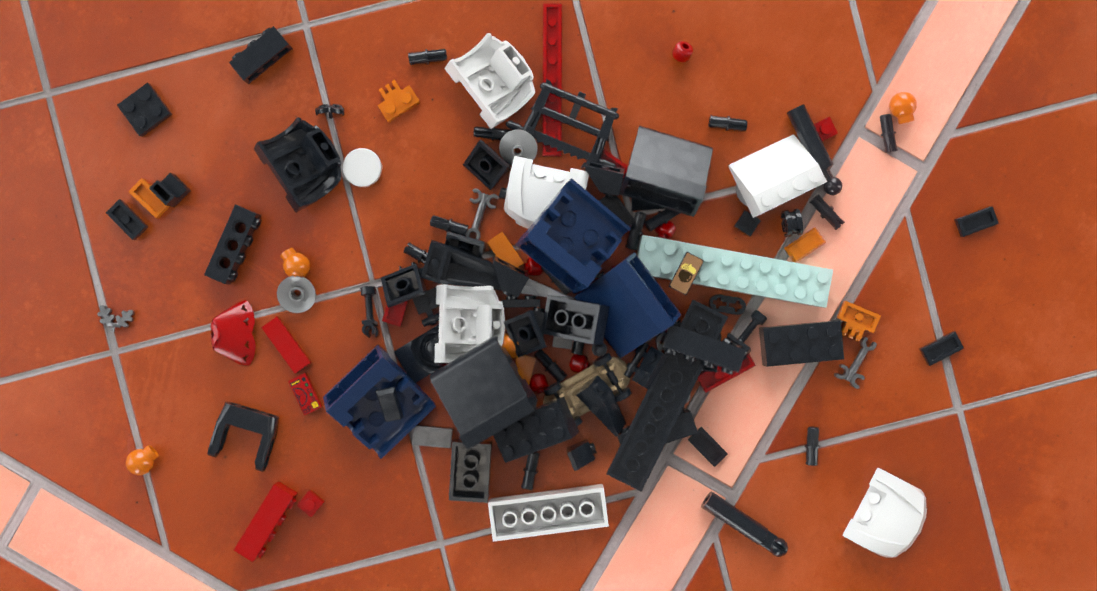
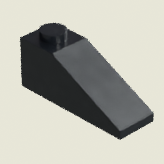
M597 375L586 382L576 396L616 437L626 425V421L612 389Z

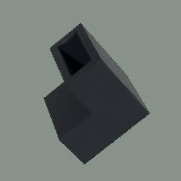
M169 173L162 181L156 180L149 188L165 205L175 207L191 191L173 173Z

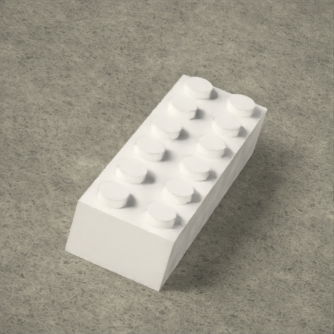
M603 484L489 498L488 501L493 542L609 526Z

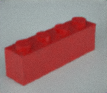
M279 481L273 484L235 546L234 551L251 562H254L257 558L261 559L267 550L265 548L267 542L271 543L277 534L275 529L286 520L287 516L285 513L288 509L291 510L297 502L295 497L298 493Z

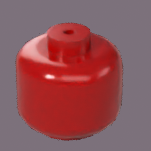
M680 41L676 43L672 56L678 62H687L693 53V48L688 42Z
M669 220L667 224L664 223L657 227L655 232L658 234V238L671 239L676 232V227Z
M529 257L527 263H524V270H527L529 276H539L542 274L541 266Z
M574 354L569 363L571 371L576 373L590 366L588 357Z
M538 373L531 376L529 386L533 392L540 394L548 387L544 374Z

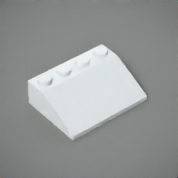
M794 134L728 165L753 218L827 182L819 164Z

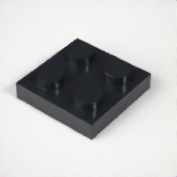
M148 82L117 104L118 108L141 137L173 115Z

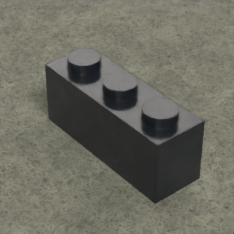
M273 26L264 30L260 38L248 43L244 51L236 53L229 64L243 81L250 84L293 48Z

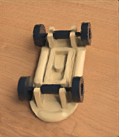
M606 353L595 359L593 365L562 383L558 381L543 390L545 394L543 404L565 397L574 421L579 426L583 422L580 416L590 410L576 394L586 382L599 375L612 389L617 402L626 399L632 394L630 388H626L630 381V378L624 375L627 370V364L620 358L611 357L610 353Z

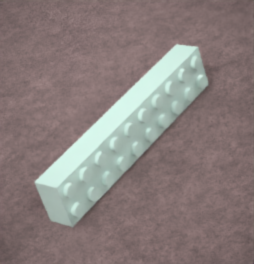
M647 235L640 236L637 256L653 277L672 280L685 253L689 252L704 260L692 283L694 285L827 308L833 269Z

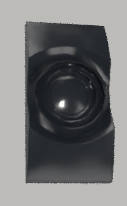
M439 324L394 351L407 375L415 383L448 364L434 363L435 343H439Z

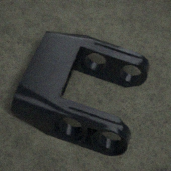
M225 402L216 421L207 452L208 456L215 458L224 447L230 425L263 435L254 463L255 470L264 472L276 439L279 417L237 403Z

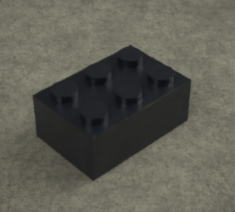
M548 295L541 333L593 345H603L610 306Z
M460 439L452 441L449 500L488 503L492 441H482L469 450L466 449Z

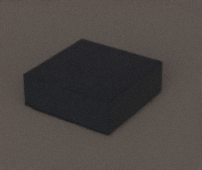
M744 210L734 227L750 237L761 220L757 217L753 218L751 213Z

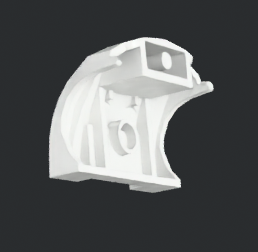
M487 33L471 51L462 57L450 60L444 68L454 82H461L482 109L480 116L490 129L508 119L535 94L532 81L534 76L523 56L509 42H502L492 36L491 33Z
M514 156L505 197L504 211L515 220L516 224L529 229L569 179L572 178L586 190L589 175L586 171L573 168L568 172L535 165L531 159Z
M437 285L436 305H440L439 343H435L434 363H450L494 335L498 336V342L502 347L505 325L503 323L505 321L504 307L492 286Z
M877 468L869 483L870 487L842 536L880 556L892 558L897 557L911 547L921 533L927 514L926 497L921 489Z

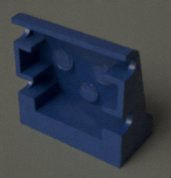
M571 178L515 245L575 294L588 288L602 269L600 266L610 258L621 243L622 236L631 228Z
M635 252L574 297L576 300L610 306L604 338L619 358H622L660 332L662 333L681 316V313Z
M380 345L371 350L323 396L326 412L343 427L347 426L352 431L353 436L368 449L373 448L380 459L436 407L434 401ZM395 387L404 418L385 422L375 390Z

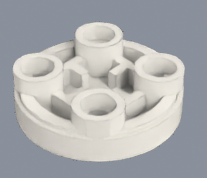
M355 149L346 156L343 162V173L346 179L358 187L373 185L382 173L383 166L379 157L369 149Z

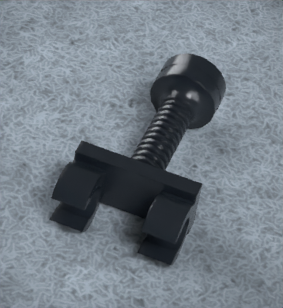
M364 286L360 288L361 296H364L366 300L367 320H362V332L370 338L369 332L372 329V335L375 334L377 338L379 336V329L377 328L379 323L374 320L372 299L376 295V287Z
M754 310L751 314L752 321L738 339L728 333L727 337L722 341L731 345L735 343L740 348L745 349L743 361L751 352V348L744 344L745 340H747L757 325H763L767 320V317L757 310Z

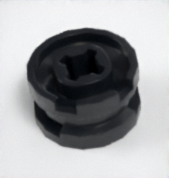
M800 210L782 211V230L787 233L784 236L791 237L792 234L802 235L803 220Z

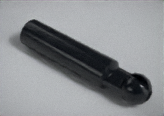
M800 105L787 112V115L801 144L822 170L827 181L823 186L824 191L832 196L837 195L842 190V182L837 177H833L830 169L834 164L805 105Z
M711 491L705 497L701 505L703 509L757 545H761L776 557H782L788 552V545L784 539L768 531V528Z

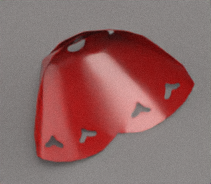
M247 300L240 301L212 319L210 325L213 350L245 366H249L253 361L256 349L255 340L252 335L255 317L253 309ZM247 318H248V321H247V322H248V326L246 325L245 322H243V321L246 320ZM247 341H249V349L246 346H244Z

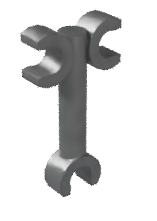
M473 189V192L478 193L479 197L477 199L470 198V201L475 204L479 203L472 228L468 229L466 237H470L471 232H476V239L479 240L481 237L479 228L486 205L491 209H496L495 205L490 204V200L492 198L499 199V196L496 194L487 195L481 193L479 189Z
M867 337L861 339V349L851 367L848 368L840 364L839 367L844 370V373L842 375L834 373L835 377L845 379L850 382L852 387L858 389L860 386L855 383V379L860 378L864 380L865 377L861 374H856L868 351L875 349L877 345L876 342H872L867 347Z

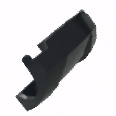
M297 117L282 133L271 139L259 141L254 147V151L264 165L268 164L287 193L285 198L295 213L317 202L334 189L341 180V160L333 143L318 126H312L305 120H301L300 117Z

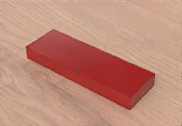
M276 316L261 327L294 374L311 363L279 316Z
M748 354L742 362L739 372H733V375L722 372V368L718 367L717 373L701 372L698 381L704 392L707 393L756 365L750 354Z

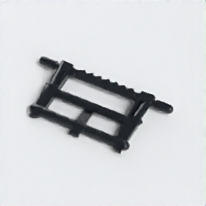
M546 79V83L540 84L541 92L533 107L530 108L532 112L525 125L522 127L520 124L510 120L505 124L507 128L512 130H524L537 139V143L543 142L544 146L550 145L551 148H557V151L563 150L564 154L570 153L571 157L577 156V159H585L617 167L616 164L605 159L602 160L601 157L606 141L609 142L613 121L619 118L618 108L607 109L585 100L586 94L579 92L578 96L552 86V83ZM550 93L574 103L570 116L545 107ZM581 106L606 116L601 129L576 120ZM541 114L596 136L597 139L591 153L536 131L535 129Z

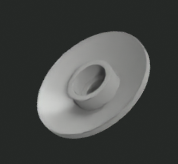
M512 130L502 137L499 151L503 160L512 165L514 156L534 160L537 154V143L530 133L524 130ZM519 148L521 152L516 153L514 149Z
M290 276L279 284L277 299L285 310L292 313H302L310 309L314 304L316 291L308 279L301 276ZM295 290H299L301 295H296Z

